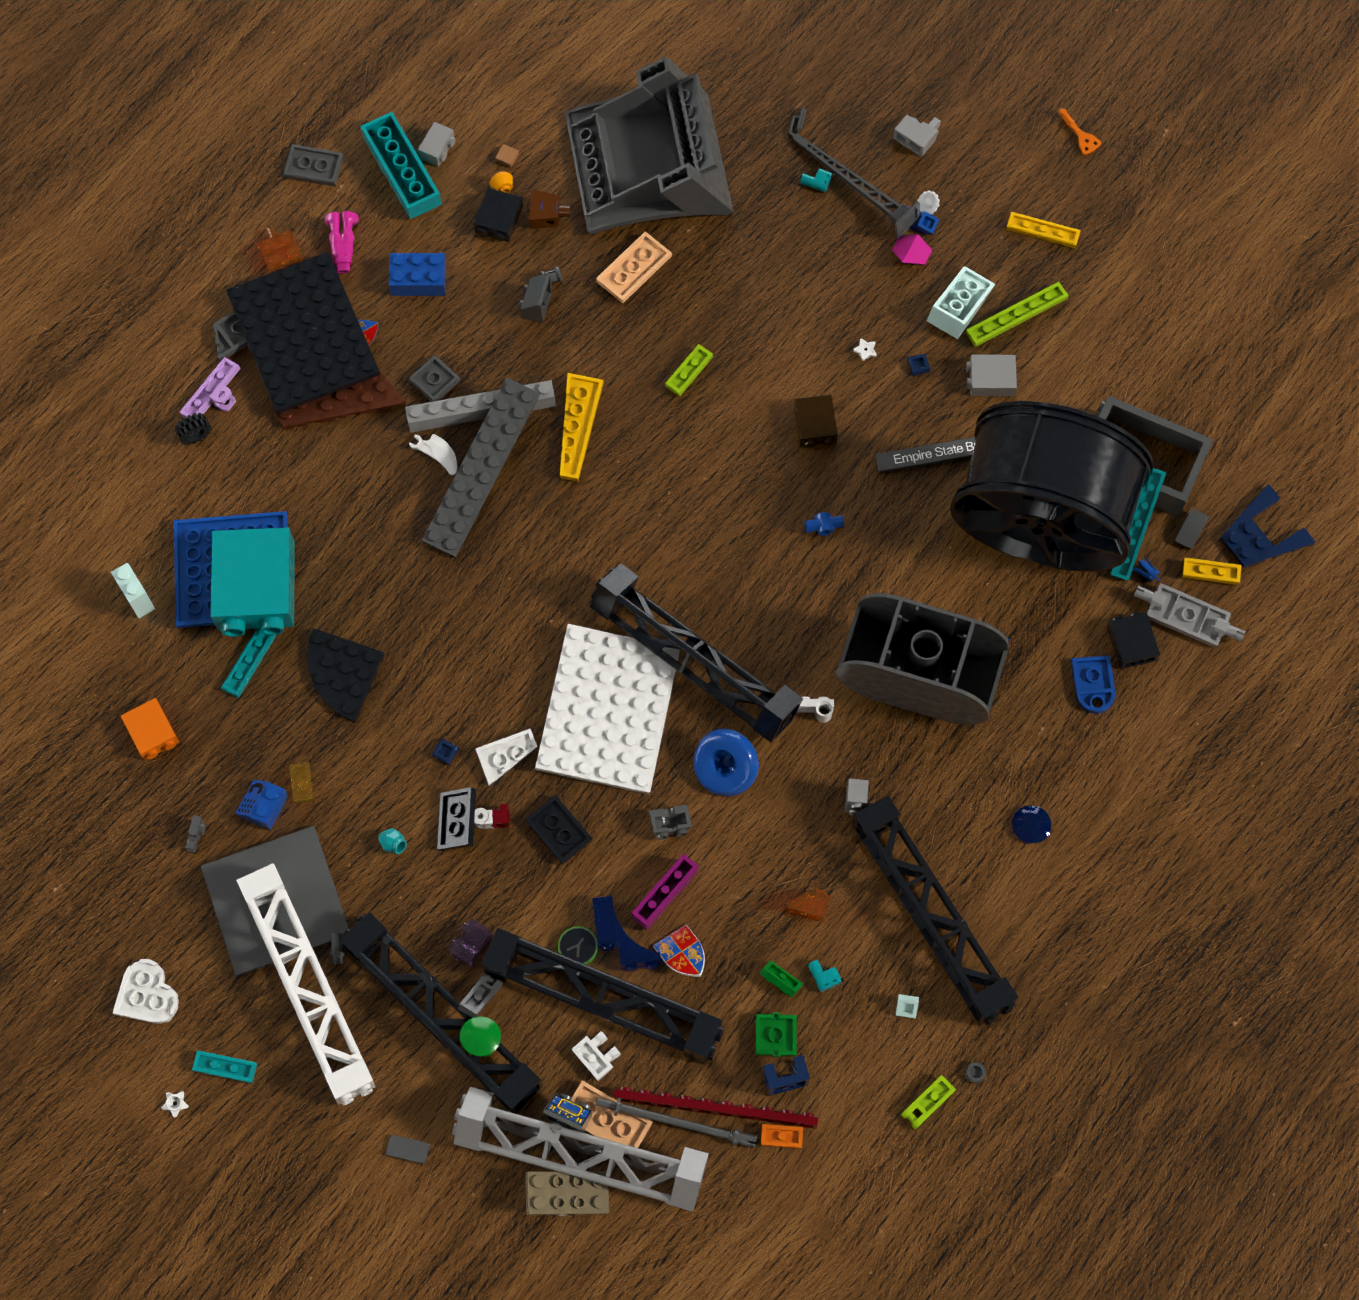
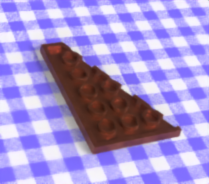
M380 372L379 376L279 414L274 412L273 415L286 430L296 426H306L308 423L318 421L321 423L335 420L336 418H346L348 415L358 413L362 415L377 410H387L388 407L398 405L402 407L406 402Z

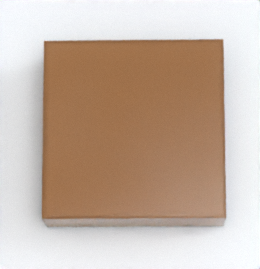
M503 144L495 157V161L511 168L519 155V150Z

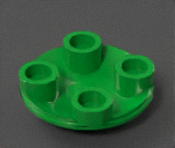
M482 1016L471 1018L461 1029V1046L474 1056H490L500 1044V1029L490 1018Z

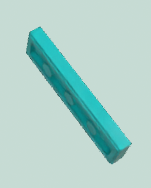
M256 629L221 689L239 698L277 635H266L261 633L260 629Z

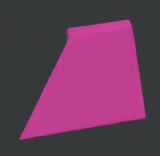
M918 234L902 235L895 243L892 252L903 263H916L925 266L932 253V249Z

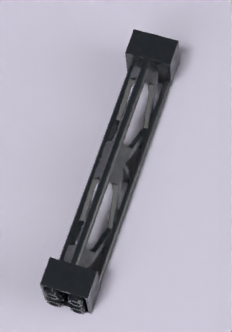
M620 564L616 568H611L605 578L601 577L595 585L597 589L591 596L590 608L606 620L612 621L752 726L754 731L770 743L793 721L803 701L801 696L786 685L775 693L638 591L635 586L639 576L626 566ZM623 606H626L633 612L638 625L636 629L615 615ZM650 609L674 627L660 624L654 619ZM644 621L670 640L650 637ZM676 635L686 637L688 639L686 641H683ZM667 647L685 650L687 653L681 664L662 649ZM695 659L705 666L710 678L709 683H706L687 668ZM723 664L728 666L730 669H732L746 681L734 679L733 677H731L727 673ZM717 675L742 694L723 692ZM750 690L757 691V692H761V693H760L759 696H757V695H755L753 692H751ZM736 703L756 704L762 708V711L756 720L738 707Z
M497 928L481 963L484 973L487 972L505 982L509 979L684 1052V1056L705 1065L708 1060H713L716 1052L715 1043L716 1041L720 1042L724 1033L722 1020L685 1006L500 928ZM519 952L541 961L513 967ZM563 970L581 996V999L578 1000L525 977ZM578 977L602 986L596 1003ZM608 989L630 998L602 1004ZM652 1007L671 1034V1037L619 1017L614 1013ZM668 1014L694 1024L687 1042Z

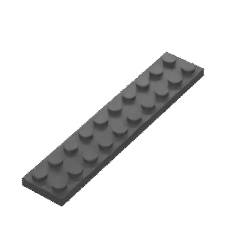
M506 377L422 539L423 543L454 558L457 557L525 426L540 393Z

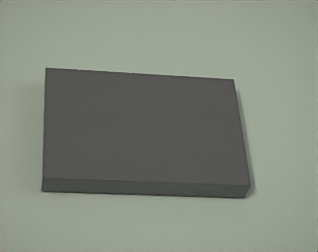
M292 144L283 176L288 179L336 187L344 153Z

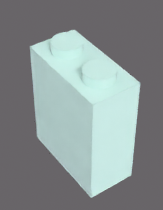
M128 563L111 572L138 618L155 610L147 593Z

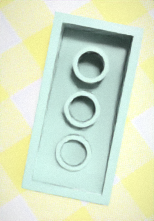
M964 266L933 305L927 322L958 339L995 284Z

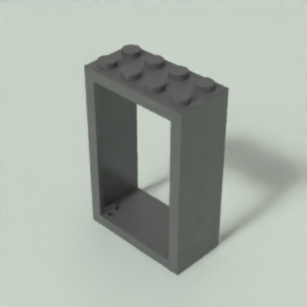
M1108 396L1106 402H1101L1096 416L1105 420L1110 418L1197 455L1182 491L1179 492L1162 485L1155 507L1179 517L1213 439Z

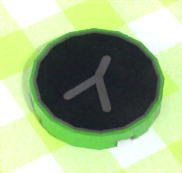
M572 927L561 935L558 942L559 954L587 965L595 959L598 952V942L595 935L589 929Z

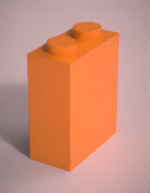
M156 698L121 715L144 760L153 759L161 751L170 750L179 743Z

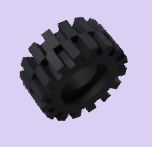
M193 413L192 416L188 415L186 419L182 418V422L179 421L178 425L175 426V432L184 445L196 444L197 441H202V438H206L211 433L210 431H212L206 416L201 413Z

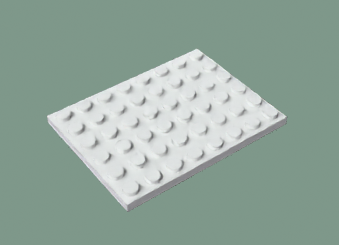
M568 624L535 770L649 795L676 669L634 638ZM667 647L662 649L678 661L679 649Z

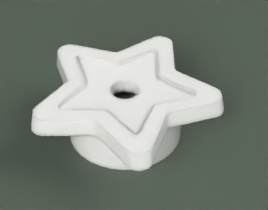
M860 339L859 346L853 350L859 354L862 361L871 356H877L873 349L875 346L874 341L867 343L865 340Z
M183 1091L178 1094L166 1093L167 1100L162 1109L170 1110L173 1117H177L180 1110L188 1108V1105L183 1101Z

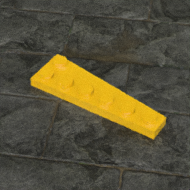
M571 373L567 375L560 478L579 481L604 381L601 379Z

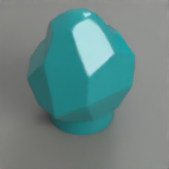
M391 828L379 834L378 840L385 852L400 854L405 850L407 842L404 840V836L396 829Z

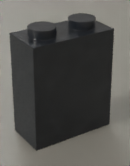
M487 188L474 222L475 233L483 237L495 238L498 241L509 242L523 207L522 197Z
M1140 612L1129 615V617L1122 618L1118 616L1111 619L1107 630L1120 669L1158 660L1160 652L1147 613L1140 614Z

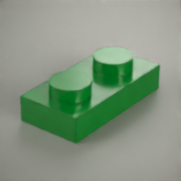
M772 960L760 972V975L768 982L773 983L790 997H793L803 985L802 982Z

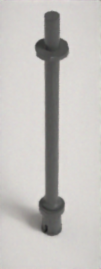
M597 1098L595 1105L615 1110L614 1116H617L618 1112H623L725 1138L732 1145L740 1144L754 1148V1143L757 1139V1135L739 1132V1129L736 1128L735 1130L727 1131L621 1104V1098H618L617 1102Z

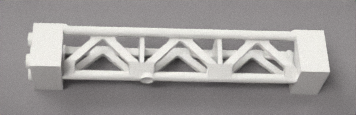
M274 863L237 879V883L337 1104L344 1106L353 1102V1098L360 1094L363 1097L372 1093V1089L375 1088L373 1079ZM272 901L263 919L258 907ZM282 903L299 939L273 930ZM277 942L294 949L279 955L274 943ZM298 957L293 972L289 976L284 964ZM308 960L325 996L298 987ZM300 1000H305L321 1007L305 1013ZM325 1014L320 1029L315 1035L310 1021ZM334 1018L352 1055L324 1045ZM326 1058L349 1065L332 1073Z

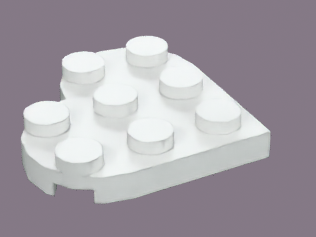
M140 959V961L129 966L124 973L113 1014L149 1023H167L171 1021L178 1009V994L169 985L165 984L164 970L156 962L150 959Z

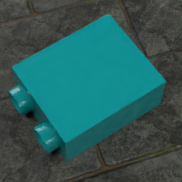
M290 528L212 531L211 618L217 630H222V634L225 636L238 637L245 634V629H260V632L263 634L278 635L284 632V627H294L295 541Z

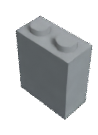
M971 355L970 361L966 363V372L970 373V378H967V389H970V396H1015L1017 390L1015 355Z

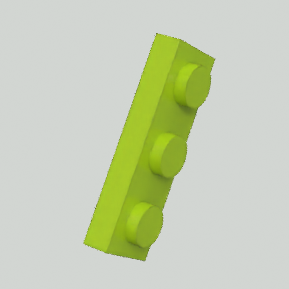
M698 344L665 383V387L681 396L713 358V353Z

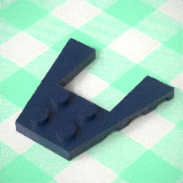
M1269 484L1220 538L1221 542L1242 568L1315 544V540L1307 530L1302 528L1274 546L1253 521L1252 518L1281 499Z

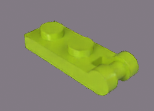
M941 1075L901 1116L904 1119H908L912 1123L911 1126L916 1130L956 1089ZM916 1109L922 1114L919 1118L913 1114V1111Z

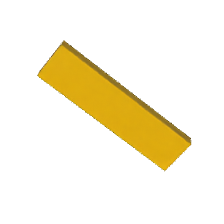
M1011 212L1006 227L1008 231L1071 248H1076L1081 231Z

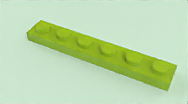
M1057 282L966 330V334L973 345L977 347L1067 300L1069 295L1062 285Z

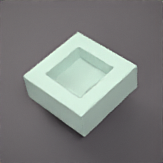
M899 994L896 1016L916 1018L919 997Z

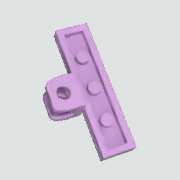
M224 357L179 412L181 416L187 418L188 415L192 416L193 413L204 414L212 403L222 411H229L236 403V399L232 395L231 390L226 386L240 370L239 365Z

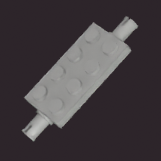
M1160 583L1155 592L1138 585L1134 597L1149 602L1150 607L1147 612L1149 620L1214 648H1217L1221 637H1224V635L1239 642L1243 639L1245 630L1234 627L1228 622L1231 616L1230 612Z

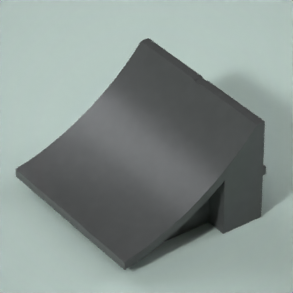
M665 56L636 71L638 87L616 98L587 104L565 112L587 231L591 235L608 229L649 220L693 215H729L734 212L708 93L701 88L700 79L696 73L688 76Z

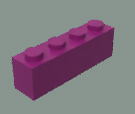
M683 854L632 912V919L648 931L695 877L699 866Z

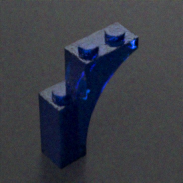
M612 896L592 898L598 949L612 951L615 949L614 947H618L621 970L626 972H634L638 970L637 968L641 967L655 969L657 965H661L659 952L640 946L622 929L614 911Z

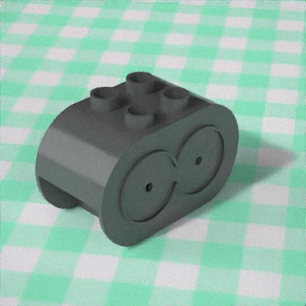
M873 593L865 595L859 600L836 675L846 687L867 698L945 722L964 725L980 724L988 719L1008 652L1009 641L1001 631L985 622L896 595Z

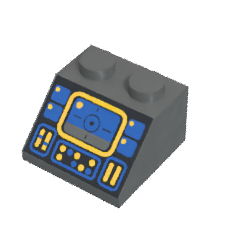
M555 1093L544 1109L545 1119L553 1123H560L562 1127L584 1133L593 1115L590 1106L583 1102L577 1104L571 1101L572 1098L564 1093L560 1095Z

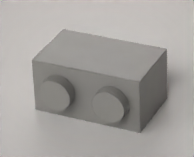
M434 122L418 148L419 158L439 167L441 162L445 161L449 148H452L455 144L456 138L454 137L453 129Z
M849 779L846 789L845 812L854 816V814L866 808L869 780Z

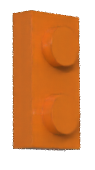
M762 1124L761 1146L802 1149L803 1127Z

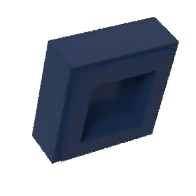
M925 353L907 358L912 376L930 372Z
M441 739L432 756L450 765L459 747Z

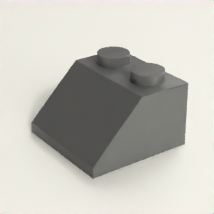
M546 273L532 277L529 284L525 285L523 292L525 297L519 303V311H521L523 319L543 323L552 294L550 274Z

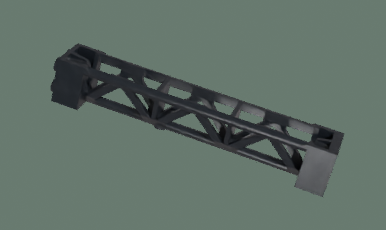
M887 795L854 814L852 827L903 903L966 1002L967 1007L979 1026L984 1023L988 1026L997 1020L996 1018L999 1014L1002 1013L1004 1016L1011 1012L1013 1007L1016 1006L1015 1003L1019 997L1007 978L1001 979L968 928V924L961 917L899 821L901 814ZM890 830L885 850L877 837ZM897 834L900 835L918 865L892 858ZM902 875L915 877L916 879L906 883ZM924 883L919 903L911 890ZM932 886L953 919L926 911ZM936 928L952 932L941 938ZM958 937L955 956H953L946 943ZM966 940L989 974L961 966ZM970 982L989 987L977 993Z
M370 912L366 915H361L356 921L357 924L342 934L340 941L345 950L396 998L491 1093H494L496 1099L507 1110L517 1114L543 1087L541 1079L524 1062L521 1063L501 1042L496 1050L510 1064H480V1056L471 1054V1057H469L460 1048V1034L452 1040L443 1030H461L463 1025L472 1017L458 1010L460 1002L388 933L386 927ZM381 947L380 967H378L370 957ZM390 947L418 974H390ZM418 985L408 995L398 987ZM426 991V1010L424 1012L415 1001ZM437 991L464 1019H435L434 992ZM512 1074L501 1086L489 1076Z

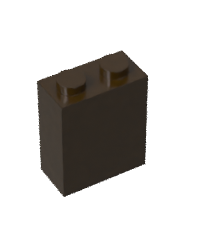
M824 395L795 399L794 411L800 447L810 448L820 444L828 446L837 443L838 433L832 396Z

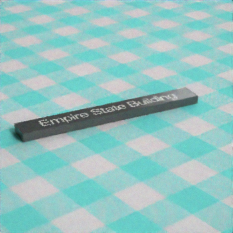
M975 437L875 454L878 472L880 474L972 458L976 442Z

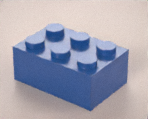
M390 253L389 289L391 296H445V253Z

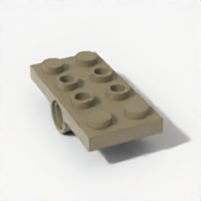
M588 1171L605 1177L607 1171ZM526 1172L527 1215H556L562 1217L609 1214L608 1186L561 1172Z

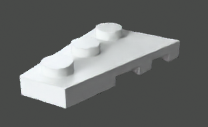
M531 729L476 748L489 786L537 748Z

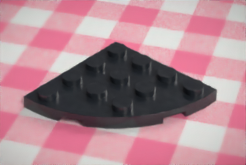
M313 628L307 650L308 669L313 685L322 700L338 715L356 723L385 654L382 651Z

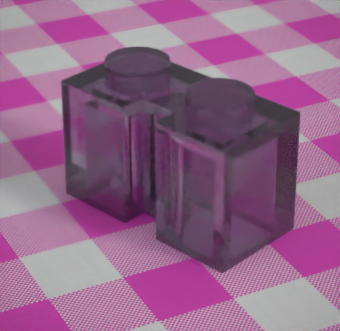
M472 918L469 923L465 922L462 926L460 938H454L449 946L450 955L470 969L493 936L491 930Z

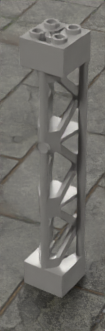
M470 1087L467 1095L463 1094L460 1103L462 1107L461 1109L457 1108L454 1120L457 1121L452 1130V1135H455V1145L477 1151H487L664 1201L671 1206L694 1211L709 1153L685 1147L681 1160L568 1129L562 1127L557 1122L550 1124L493 1108L494 1093ZM513 1122L526 1125L527 1127L516 1126ZM483 1127H489L502 1144V1147L481 1142ZM500 1129L525 1138L530 1137V1139L517 1145H512ZM577 1140L590 1143V1145L580 1144ZM543 1141L545 1142L542 1158L522 1153L527 1148ZM551 1146L556 1149L566 1165L546 1160ZM564 1147L589 1156L594 1155V1157L576 1163ZM641 1158H644V1159H647V1160H651V1161H654V1162H653V1163H647V1162L642 1161ZM607 1159L609 1160L606 1177L586 1171L591 1166ZM615 1162L629 1179L630 1183L610 1178ZM628 1165L653 1174L658 1173V1175L645 1181H640ZM669 1178H675L672 1195L650 1189L651 1186Z

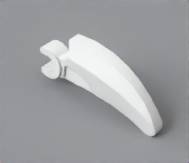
M432 434L428 441L422 440L419 435L414 436L419 442L416 445L409 443L411 449L420 450L439 462L451 476L456 475L458 470L457 459L452 448L445 440L435 434Z

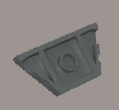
M234 311L213 324L217 356L220 362L224 357L228 358L248 345Z

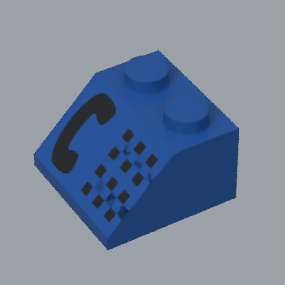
M253 780L235 814L271 830L289 796L285 789L270 782Z

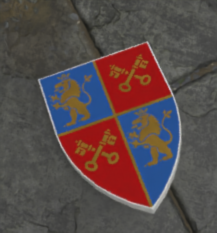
M684 925L653 945L663 961L672 970L686 976L701 977L705 964L704 951L701 943L687 925Z

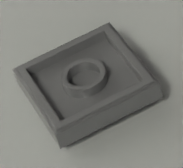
M436 355L408 378L409 382L431 402L440 400L461 381L460 377Z

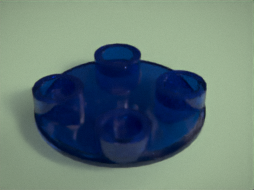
M1024 806L1015 813L1012 819L1014 833L1025 844L1039 843L1045 840L1051 831L1052 825L1049 815L1038 806Z

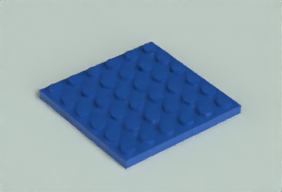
M287 511L174 520L175 621L177 628L215 625L211 618L212 531L288 528Z

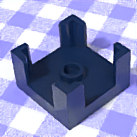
M803 1055L794 1057L795 1063L792 1065L794 1075L787 1074L778 1079L773 1063L763 1066L764 1071H762L769 1096L808 1086L810 1077Z

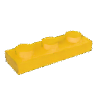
M1186 557L1183 559L1182 578L1239 585L1241 565Z

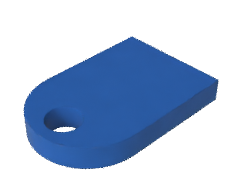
M1110 656L1072 658L1071 667L1075 695L1079 706L1093 714L1107 711L1115 700ZM1092 700H1100L1102 706L1099 708L1094 707Z

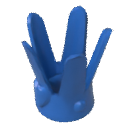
M1146 556L1145 558L1148 563L1143 559L1140 560V565L1146 572L1133 568L1134 572L1142 575L1150 583L1155 578L1160 581L1156 577L1160 571L1153 567Z

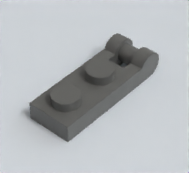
M485 972L459 1004L458 1010L472 1018L477 1017L493 996L501 989L504 982L500 979L492 978L491 974Z

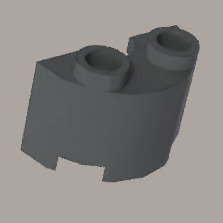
M687 805L674 806L670 809L649 810L654 835H656L657 840L666 839L671 835H676V837L687 835V830L692 827Z

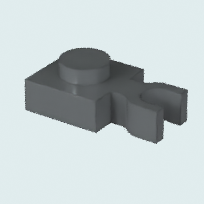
M193 815L188 833L189 839L185 847L188 849V852L196 853L197 843L200 841L201 835L205 833L206 824H204L200 816Z

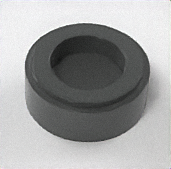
M972 1062L967 1066L965 1076L969 1082L977 1084L985 1078L986 1069L981 1063Z

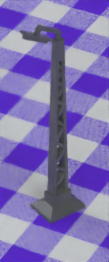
M802 106L800 116L792 117L789 136L792 137V140L890 217L891 222L895 224L896 239L898 240L920 218V203L916 202L910 208L904 204L900 205L799 135V130H802L807 112L804 106ZM795 120H799L796 128L797 134L795 135L792 133ZM872 196H878V201ZM881 199H883V200L886 201L887 203H882V204H881ZM895 208L896 210L891 212L889 209Z

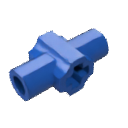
M821 512L815 515L813 520H806L804 525L806 533L817 531L818 535L827 536L834 533V529L844 527V520L842 515L831 517L830 513Z

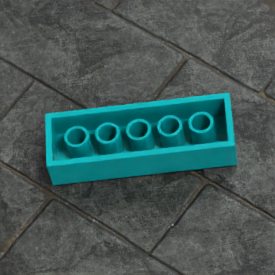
M393 112L360 126L364 141L409 219H413L442 205L438 189Z

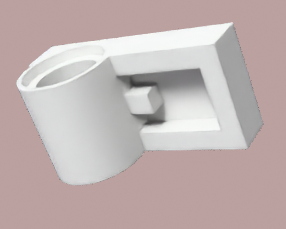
M802 697L803 701L797 713H815V718L822 723L828 722L831 719L834 710V699H829V697H819L818 699ZM825 708L829 713L821 714L819 710Z

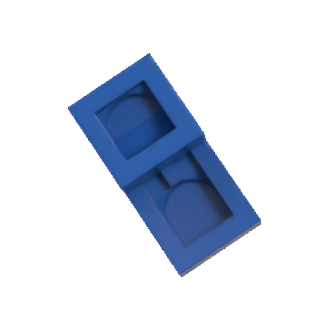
M924 211L922 214L920 213V218L909 229L933 235L940 219Z

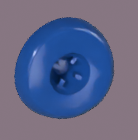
M717 729L711 731L701 739L694 754L693 765L698 781L707 791L718 796L729 797L745 792L754 783L758 775L759 760L753 745L745 736L734 730Z

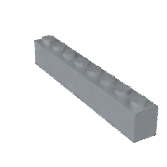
M552 380L524 385L540 393L533 410L556 406ZM500 390L406 406L410 433L483 420L486 418Z

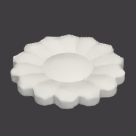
M928 190L919 196L917 202L920 203L921 214L925 211L932 215L937 211L940 200L935 192Z

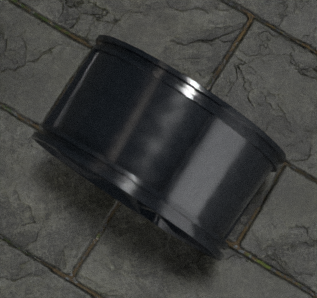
M1010 401L995 404L983 410L976 422L974 434L976 442L966 482L956 490L951 501L950 512L954 521L970 536L999 552L1026 558L1055 569L1092 572L1109 570L1124 563L1129 554L1131 543L1129 530L1142 488L1148 483L1154 467L1152 455L1145 445L1123 428L1103 418L1062 405L1036 401Z

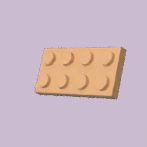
M645 231L596 278V282L621 303H624L672 257V253Z
M582 1080L571 1101L577 1104L583 1102L589 1105L590 1110L593 1112L585 1131L593 1136L639 1148L653 1122L649 1119L623 1112H618V1115L614 1116L615 1110L595 1106L597 1098L617 1102V1100Z

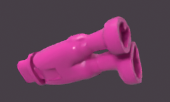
M331 212L325 216V223L331 228L329 242L331 244L333 264L338 274L349 273L350 266L352 265L353 241L355 239L352 226L356 225L359 221L358 214L354 212H342V234H340V214L338 212Z

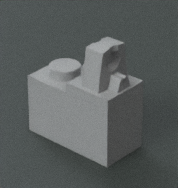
M906 115L894 129L893 139L922 157L936 141L937 134L939 133L937 129L940 127L941 120L934 117L929 124L924 121L919 123L916 118Z

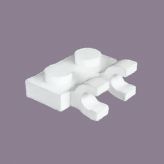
M602 1031L592 1040L586 1036L571 1049L598 1081L614 1068L610 1062L621 1055L615 1046L605 1055L598 1050L597 1047L608 1040Z

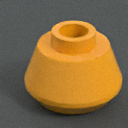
M505 171L498 172L491 177L489 184L492 189L509 193L513 188V176Z

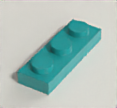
M197 1050L192 1071L252 1084L258 1064L252 1061Z

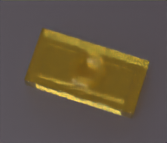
M304 762L289 765L294 804L314 801L310 763Z

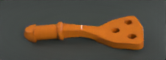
M1061 108L1059 110V115L1067 123V126L1078 136V145L1082 155L1094 152L1101 145V141L1094 135L1080 130L1066 109Z

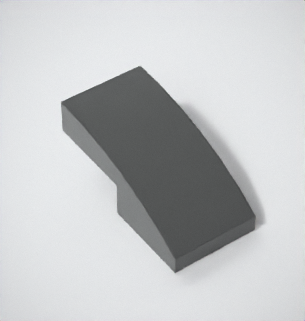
M1192 508L1175 542L1192 549L1209 516Z

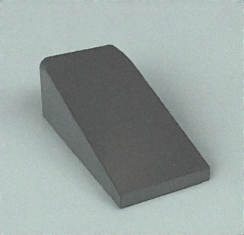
M391 1135L385 1155L425 1166L431 1145L422 1141Z

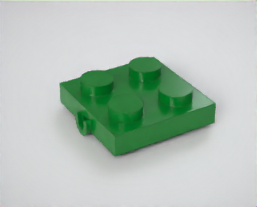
M779 1012L756 1014V1056H772V1058H780V1056L796 1057L797 1015H780Z

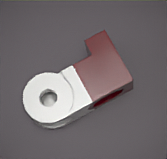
M500 804V810L477 808L474 817L475 826L481 829L510 828L508 804Z

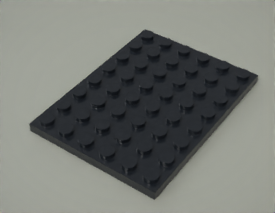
M329 252L226 290L276 414L380 375V371Z

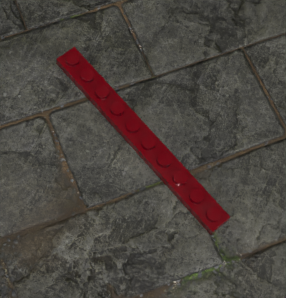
M619 1087V1090L615 1089L613 1096L615 1100L621 1098V1102L813 1129H816L818 1125V1117H814V1114L803 1112L802 1115L794 1114V1111L791 1110L775 1112L771 1107L754 1109L753 1105L741 1104V1107L733 1106V1103L728 1101H721L718 1104L712 1103L713 1100L701 1098L700 1101L692 1100L691 1096L686 1095L675 1098L672 1097V1094L661 1092L660 1095H654L649 1090L632 1092V1089L628 1087Z

